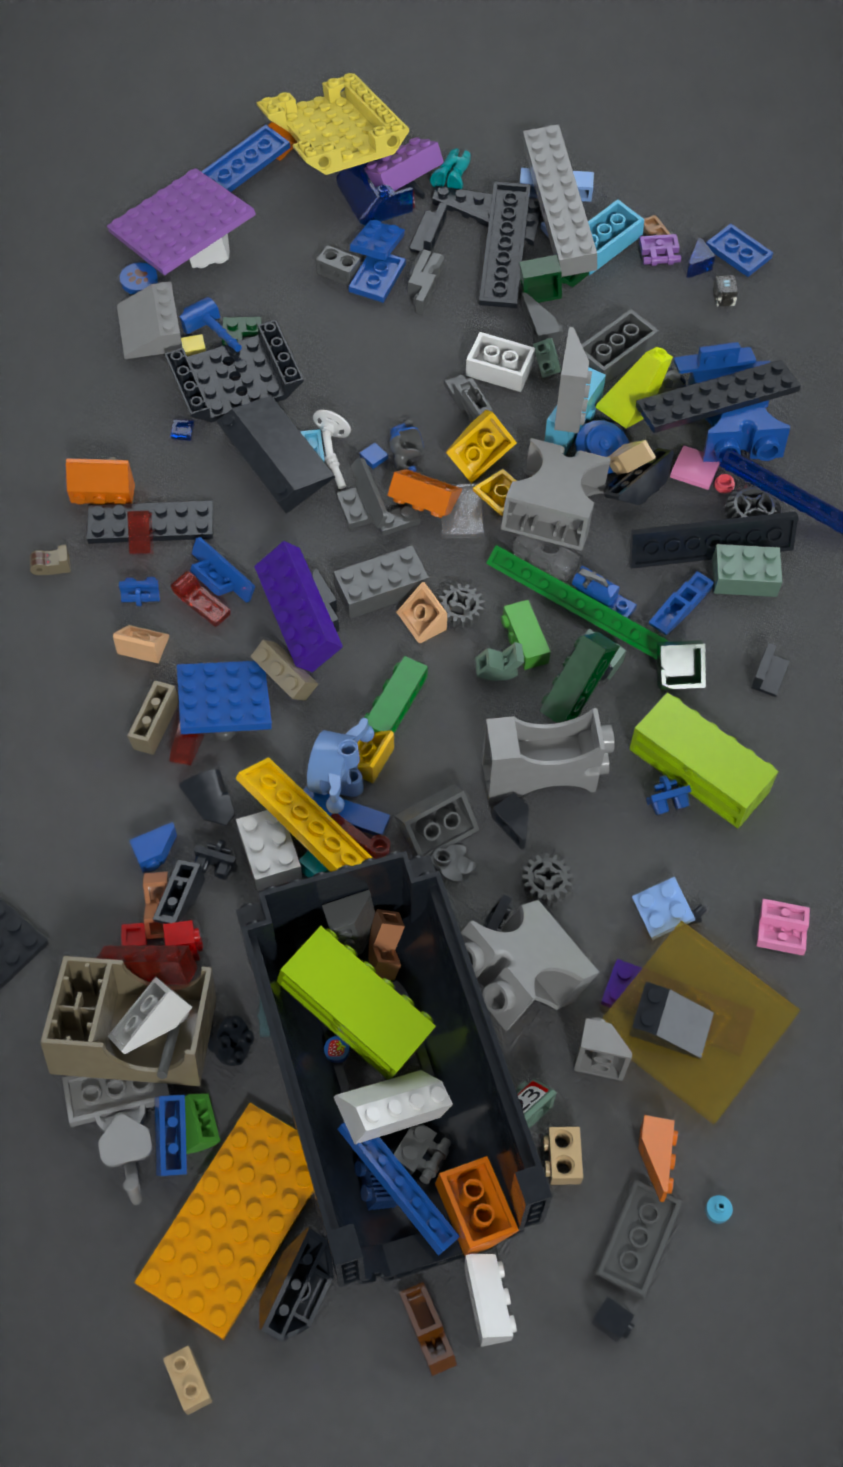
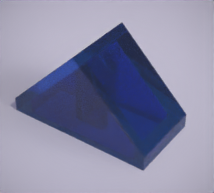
M702 238L697 240L689 262L687 278L713 270L716 256Z

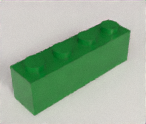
M406 656L403 657L400 663H396L393 669V676L385 681L381 696L375 698L370 714L366 713L364 718L368 719V725L373 728L374 732L391 730L395 734L428 678L427 665Z

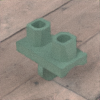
M553 338L534 343L533 347L535 348L542 378L561 373Z

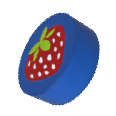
M334 1036L325 1043L324 1052L329 1061L341 1063L348 1058L350 1048L341 1038Z

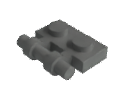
M418 1124L408 1129L394 1152V1156L410 1175L413 1174L415 1169L422 1173L419 1178L420 1181L428 1184L431 1178L437 1175L439 1171L438 1166L441 1161L445 1160L448 1156L451 1141L443 1138L440 1144H436L432 1140L437 1133L424 1124ZM425 1152L432 1155L430 1161L422 1158Z

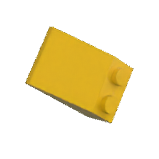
M485 410L470 423L446 451V454L468 481L473 483L517 442L495 414Z

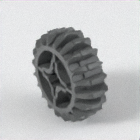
M755 484L752 487L745 485L743 488L738 487L736 491H732L726 500L724 509L726 519L781 513L780 500H776V494L770 495V489L763 490V485L760 488H756Z

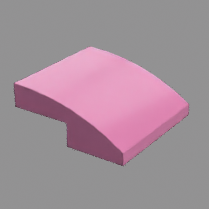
M683 446L672 469L670 478L709 490L720 462H703L704 452Z
M762 899L756 946L804 956L810 908Z

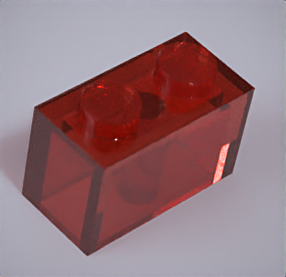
M149 510L127 511L129 554H154L152 512Z

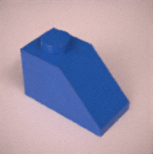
M173 822L129 840L142 873L154 871L165 863L177 837Z

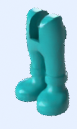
M459 148L452 149L440 168L432 173L430 178L432 186L434 188L436 186L443 187L447 180L448 188L462 189L463 181L461 176L468 168L471 153L465 150L462 157H458Z

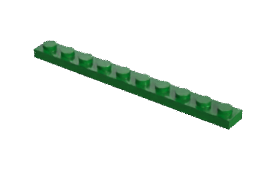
M498 545L495 546L486 563L657 659V642H670Z

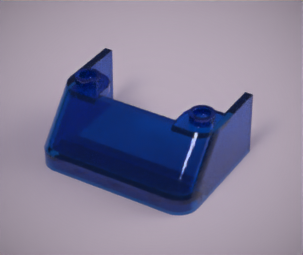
M369 162L341 170L338 173L337 186L362 225L366 226L370 220L382 222L413 212V188L409 187L394 192L392 187L386 184L375 187L364 169Z

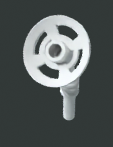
M318 410L314 413L313 420L323 432L325 461L335 476L338 488L343 489L346 487V484L339 469L340 463L338 458L333 453L331 436L345 438L349 436L351 428L348 422L340 415L328 410ZM318 418L322 420L321 424L318 423ZM344 430V434H339V431Z

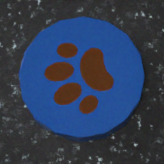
M147 263L130 264L121 271L120 283L122 288L130 294H136L151 284L158 283L157 271Z

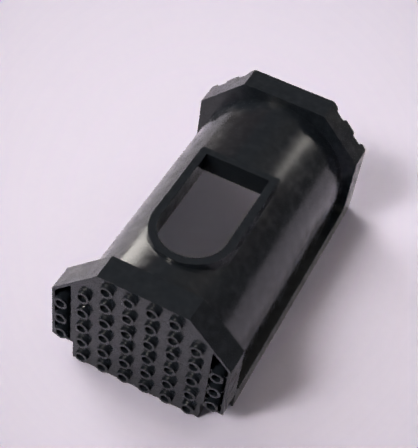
M395 851L379 859L369 858L362 861L361 864L354 866L344 865L336 871L329 873L319 872L311 878L304 880L294 879L288 884L279 887L269 886L263 891L258 892L260 903H247L236 909L249 964L253 970L327 1236L330 1256L339 1287H346L354 1282H358L359 1285L372 1284L376 1281L377 1277H381L385 1282L394 1281L465 1258L458 1239L438 1256L398 1205L394 1208L372 1209L369 1211L366 1202L361 1198L362 1183L360 1177L355 1173V1163L359 1156L337 1130L344 1123V1119L334 1096L350 1091V1087L342 1062L333 1063L329 1061L324 1052L325 1043L328 1039L334 1037V1033L277 982L282 967L320 926L325 930L328 928L322 905L369 890L375 913L377 909L399 912L405 926L395 949L401 966L395 980L389 981L395 986L394 990L401 996L406 995L413 1001L414 1007L419 1012L423 1011L433 1019V1024L436 1027L415 1051L420 1069L443 1082L453 1103L441 1118L422 1123L437 1133L432 1140L436 1144H440L443 1138L451 1141L448 1156L445 1160L441 1161L438 1166L439 1171L437 1175L431 1178L428 1184L420 1181L419 1178L422 1173L415 1169L411 1177L452 1226L435 1185L439 1173L488 1156L519 1229L518 1232L507 1239L520 1235L524 1232L525 1227L543 1223L553 1197L440 871H435L430 855H418L409 860L406 851L400 853ZM369 942L363 953L357 956L363 963L365 961L369 963ZM409 1128L380 1136V1138L389 1149L393 1150L394 1154ZM425 1152L422 1158L430 1161L432 1155ZM498 1244L494 1245L493 1247H491V1248H489V1249H487V1250H490V1249L496 1247Z

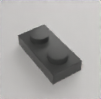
M408 504L388 511L387 519L384 525L379 527L382 536L420 524L421 518L416 509L412 508V504Z

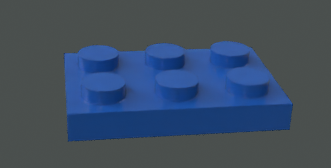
M370 220L350 244V251L385 261L404 237L405 229L399 228L396 225H387L378 220Z
M729 224L708 240L705 247L747 277L772 259L773 256L772 251L732 224Z
M392 254L385 261L366 256L349 285V292L384 303L405 267L406 259Z

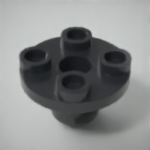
M225 1016L211 1030L208 1049L215 1053L217 1059L226 1066H240L247 1057L250 1045L254 1041L253 1032L248 1029L245 1021L239 1016Z

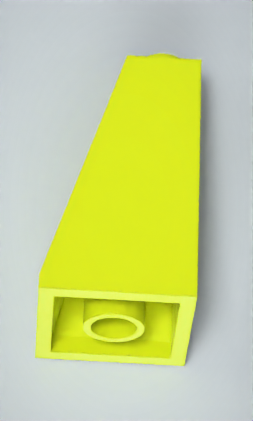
M659 347L647 351L596 404V408L626 429L643 420L644 418L636 408V400L658 394L673 357L666 350Z

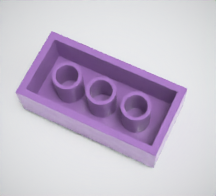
M415 137L410 139L408 144L399 146L395 154L381 158L378 161L369 162L366 165L367 167L363 168L361 172L367 191L388 195L443 164L444 161L438 142Z

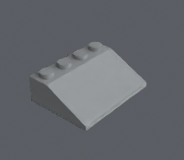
M171 282L151 284L117 304L125 359L164 354L182 348Z
M569 327L554 430L579 433L580 425H584L586 413L582 412H586L588 399L584 398H588L590 385L586 384L591 382L592 371H588L589 360L574 327Z

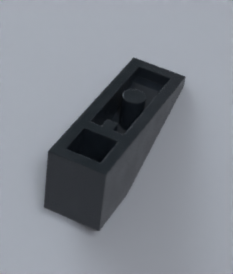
M183 860L177 861L154 914L153 922L163 924L180 922L198 898L205 881L200 864Z

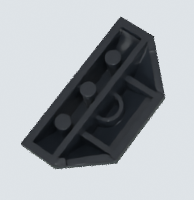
M655 449L653 453L656 457L629 473L620 474L607 485L604 492L605 497L635 505L645 503L652 494L659 491L667 482L674 455L673 450Z
M306 1228L283 1251L259 1301V1330L280 1342H284L288 1338L311 1328L334 1278L328 1240L310 1228Z

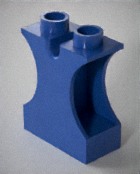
M756 361L754 364L690 372L687 386L770 363V361ZM769 400L705 418L713 428L708 430L703 462L732 463L740 457V450L747 451L750 459L770 461L775 458H783L790 425L775 419L767 412L765 408L768 407Z

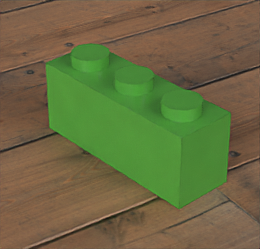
M525 600L504 606L501 622L503 627L508 629L510 644L512 645L514 642L522 644L524 663L522 665L524 670L548 664L551 651L529 601Z

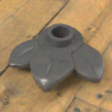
M450 845L446 849H437L431 856L434 868L440 870L442 876L451 882H462V875L471 874L477 868L472 861L464 857L466 846Z

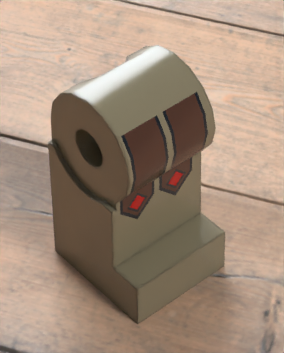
M58 546V550L32 552L30 554V572L34 575H53L71 572L70 555L67 546Z

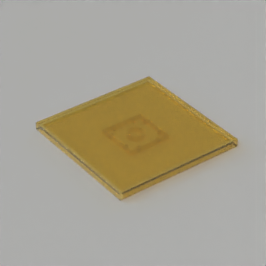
M681 920L602 1019L606 1023L613 1025L632 1052L631 1060L715 1125L801 1010ZM646 981L668 988L714 1012L701 1059L629 1036L641 992Z

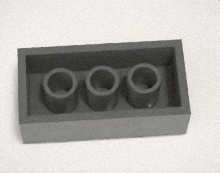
M630 309L582 344L589 360V368L606 375L605 385L639 360L647 351L656 347L659 330Z
M413 545L334 571V586L350 619L407 600L422 582H425L429 587V577Z

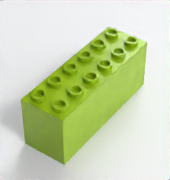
M668 692L635 727L629 749L663 775H666L670 780L676 779L677 785L680 787L690 785L691 792L689 794L737 829L769 794L779 772L771 763L763 761L756 756L754 751L742 746L733 736L725 734L716 724L707 721L696 710L690 709L678 697H673Z
M320 926L282 967L277 982L387 1080L392 1079L436 1027L433 1024V1019L427 1013L419 1012L409 997L406 995L401 996L394 990L395 986L388 979L380 978L370 963L366 961L363 963L357 958V953L353 948L341 944L337 940V935L328 928L325 930Z

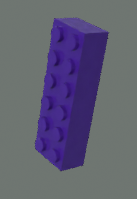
M282 541L254 567L295 666L314 672L342 649L343 645L301 549L286 541Z

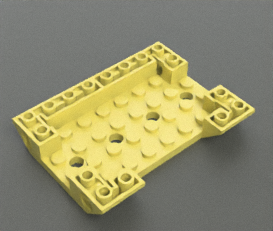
M348 73L344 77L331 78L327 82H323L324 97L318 96L311 101H301L296 105L295 98L290 93L283 92L276 97H266L262 101L256 102L259 109L269 120L287 130L298 143L293 144V148L302 159L325 175L393 155L409 133V128L355 73Z

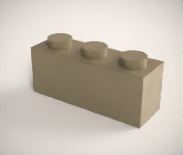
M262 640L250 656L292 699L306 701L318 686V683L304 669L295 666L292 657L277 642Z
M154 680L127 735L134 750L154 755L179 703V696L174 685Z

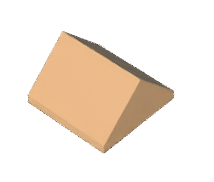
M422 582L396 612L418 643H422L447 630V612L425 582Z
M131 625L113 633L117 654L158 664L169 639V634Z

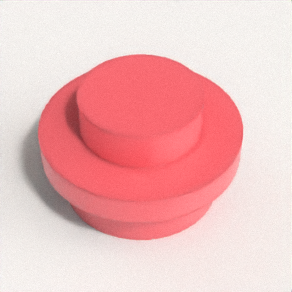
M721 474L715 479L714 487L718 492L727 494L733 491L735 482L732 476Z

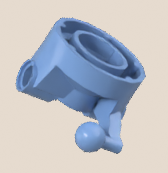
M362 718L359 724L351 728L346 734L323 730L317 737L311 751L307 771L308 789L310 792L323 795L329 792L330 797L327 800L326 807L333 814L340 813L344 809L345 803L339 796L340 794L356 797L363 792L362 774L357 769L360 761L357 743L359 740L362 742L371 741L375 733L373 728L368 725L367 718Z

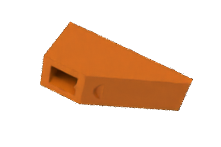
M644 1115L640 1127L638 1150L659 1201L664 1202L667 1193L671 1194L674 1179L669 1178L670 1169L674 1170L676 1154H672V1146H676L678 1131L674 1130L675 1120Z

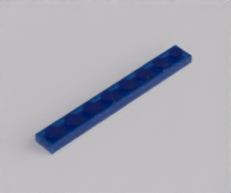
M727 449L719 464L720 467L757 486L762 491L775 496L782 502L793 506L800 512L811 516L818 522L829 526L836 532L843 534V511L731 449Z

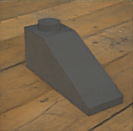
M522 293L521 308L534 343L553 338L554 345H559L560 336L563 334L561 325H558L556 318L527 293Z

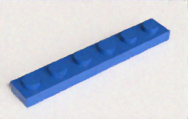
M345 1122L340 1125L337 1130L439 1256L460 1237L380 1137L354 1144Z

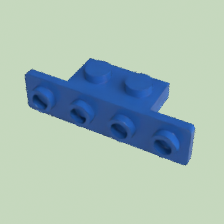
M738 342L699 347L698 354L674 358V364L679 374L754 364L756 362L752 349L750 347L741 348Z
M201 537L196 538L192 555L200 562L192 564L190 572L217 596L234 591L246 603L250 602L255 585Z

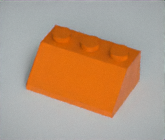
M66 459L67 493L71 503L80 505L133 503L135 482L128 460Z
M404 469L394 472L387 496L392 497L396 503L405 504L406 502L412 504L413 509L419 511L426 509L431 511V515L442 518L451 513L462 492V488Z
M488 1156L439 1173L435 1185L453 1229L460 1236L458 1241L464 1256L487 1250L519 1231Z

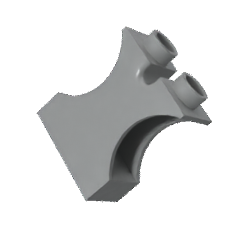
M531 438L525 471L529 478L512 482L505 499L501 530L582 551L588 536L594 502L588 497L604 493L611 458L584 451H577L574 457L564 456L563 446Z
M597 708L575 719L555 724H532L521 721L514 716L486 719L482 765L488 803L501 802L513 792L518 797H521L531 791L551 786H577L590 792H596L599 775L609 773L608 753L614 752L612 726L600 724Z
M539 900L522 905L502 928L501 932L483 927L475 921H470L461 932L478 983L485 987L482 995L487 1009L505 1031L511 1028L534 1000L543 1002L556 1010L573 1003L600 973Z

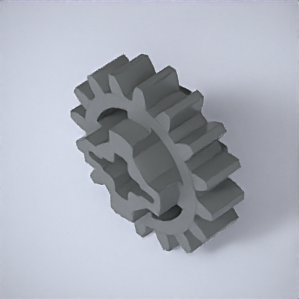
M458 583L457 588L450 585V590L444 589L443 596H439V603L447 612V623L452 621L453 627L457 623H460L462 628H464L465 623L472 626L473 620L479 621L480 615H483L484 600H482V594H477V588L470 590L469 584L465 588H462L460 583Z
M545 853L543 859L536 855L535 862L529 860L528 867L523 869L522 882L525 883L524 891L530 890L529 897L532 898L536 895L538 897L537 900L540 902L542 899H546L547 904H550L551 899L559 902L560 895L565 898L567 890H571L572 883L570 882L573 880V875L569 874L571 867H564L565 860L557 861V855H554L552 859L549 858L548 853Z

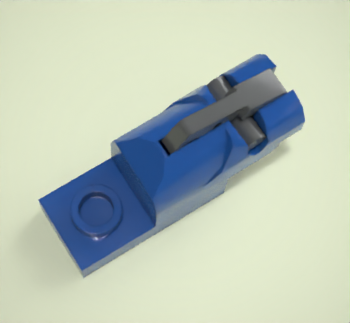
M582 566L580 572L574 576L572 585L582 593L627 618H630L635 611L637 604L618 595L620 586L606 580L595 571Z

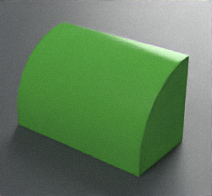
M209 1094L186 1095V1154H190L216 1145L220 1142Z

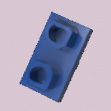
M147 577L145 581H136L134 578H125L124 581H119L121 602H136L137 606H142V602L160 601L159 584L155 577Z
M664 775L660 776V783L654 785V790H662V793L646 798L647 805L652 804L655 814L660 815L670 811L667 804L668 799L673 798L676 810L690 806L688 793L691 792V788L688 785L671 790V787L677 786L676 779L669 781L667 776Z

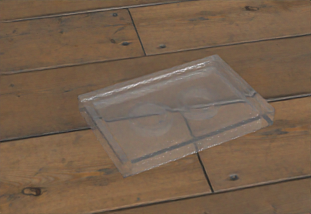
M451 484L462 488V492L451 513L441 518L442 539L483 538L481 497L473 491V487L478 484Z

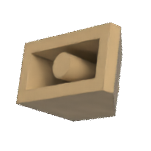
M646 440L623 444L608 456V458H611L610 467L617 475L629 473L656 457Z

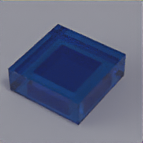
M174 419L171 439L191 441L194 421Z

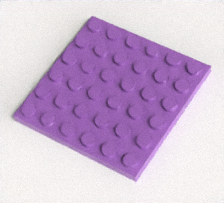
M195 168L188 171L181 178L174 180L166 188L159 190L152 197L145 199L140 205L128 210L120 218L114 219L112 223L107 225V228L113 236L163 275H166L255 216L256 213L250 205Z

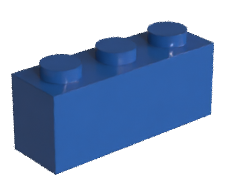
M185 1095L154 1097L156 1176L187 1174Z

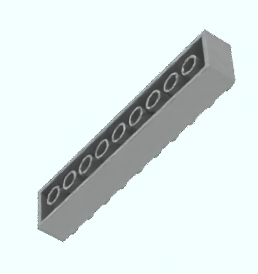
M559 124L523 131L524 151L552 251L558 257L562 277L597 270L596 247Z

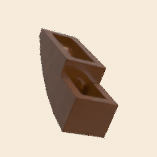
M424 1282L399 1292L431 1375L434 1376L457 1366L454 1353Z

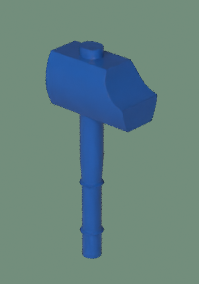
M206 297L183 309L184 312L179 317L184 333L189 334L207 325L236 352L242 349L237 340L228 334L226 329L216 321L221 317L218 306L210 297Z

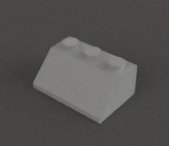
M597 1017L586 1018L578 1045L574 1071L623 1081L632 1058V1052L611 1023H606L604 1019Z

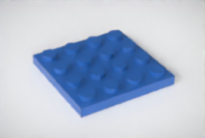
M255 661L177 665L181 734L272 729L266 672Z

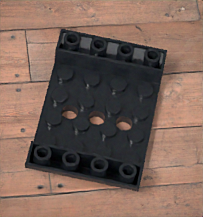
M276 320L258 325L257 336L238 341L242 346L239 352L229 347L228 344L188 357L184 348L164 353L191 417L212 423L233 408L270 395L276 402L286 400L304 382V378ZM227 361L233 362L230 366L224 365ZM233 376L240 377L237 381H233L230 378ZM240 391L247 392L244 396H240L237 393Z

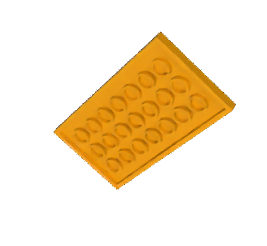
M249 1103L134 1283L224 1340L314 1193L297 1130Z

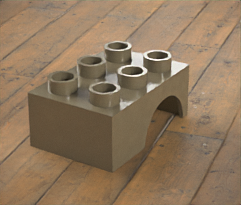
M63 956L40 1042L49 1073L53 1075L200 1086L216 1005L212 967H202L200 976L190 983L168 986L191 1005L192 1008L187 1019L180 1025L167 1078L160 1079L157 1077V1072L168 1032L126 1054L121 1052L108 1037L151 982L132 974L124 965L123 960Z

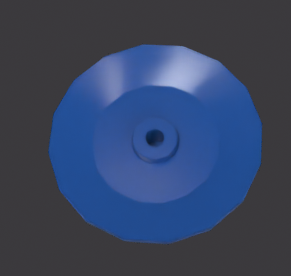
M597 420L585 424L580 429L579 433H577L575 446L576 451L608 457L623 444L629 443V440L624 432L615 424L604 420ZM609 465L608 474H614L615 472Z

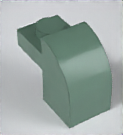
M514 642L503 652L487 648L475 658L477 677L490 681L509 680L518 675L517 668L524 663L522 644Z

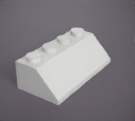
M422 1070L334 1096L354 1144L441 1118L453 1105L443 1082Z

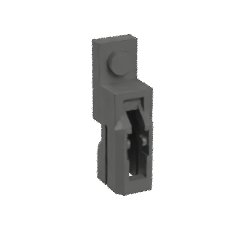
M420 250L409 272L410 279L408 281V296L414 297L413 304L416 305V313L420 315L424 314L436 289V279L440 277L445 261L443 255L433 252L429 262H427L431 255V251Z
M459 375L445 381V387L461 412L468 414L470 422H473L485 410L495 414L494 409L473 378L465 379L463 375Z

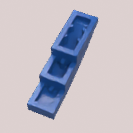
M697 571L688 583L685 582L676 593L674 592L649 621V625L664 635L669 634L713 588L715 582Z

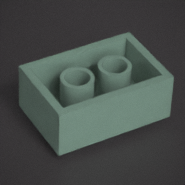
M716 545L712 558L713 581L715 582L713 586L714 594L777 597L782 585L780 548Z

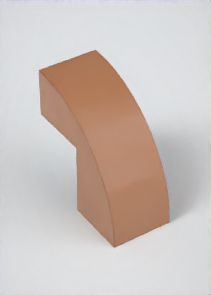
M168 872L144 873L143 889L146 903L144 925L146 939L164 938L163 923L153 922V917L169 882Z
M377 909L370 932L369 963L375 968V973L380 978L395 980L401 966L395 949L405 926L399 912Z

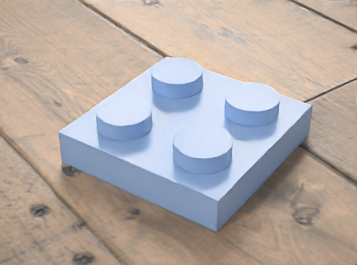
M675 877L632 896L652 940L695 921V917Z

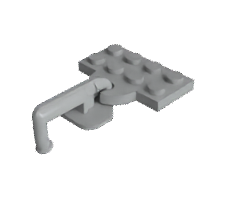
M78 1076L62 1077L70 1126L74 1127L94 1121L97 1122L99 1129L104 1133L98 1142L102 1162L109 1167L124 1165L126 1181L123 1183V1188L127 1191L131 1203L139 1205L142 1201L136 1161L147 1158L152 1151L149 1129L143 1126L146 1118V1108L155 1106L154 1097L170 1096L168 1084Z

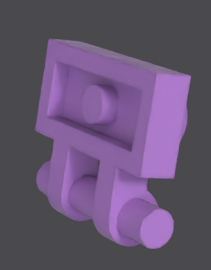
M676 234L640 236L641 254L649 255V257H643V265L657 266V264L663 263L673 265L674 263L681 262V255L673 254L679 253L680 248ZM657 254H666V256H657Z

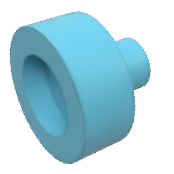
M716 1195L711 1197L705 1206L706 1216L714 1223H724L732 1215V1204L724 1196Z

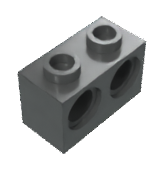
M329 245L325 247L316 259L318 274L347 286L350 285L361 266L359 257Z

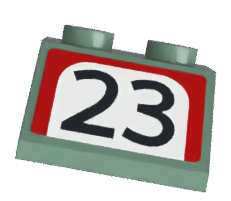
M534 1078L529 1083L524 1081L516 1088V1093L529 1129L553 1107L556 1092L552 1088Z

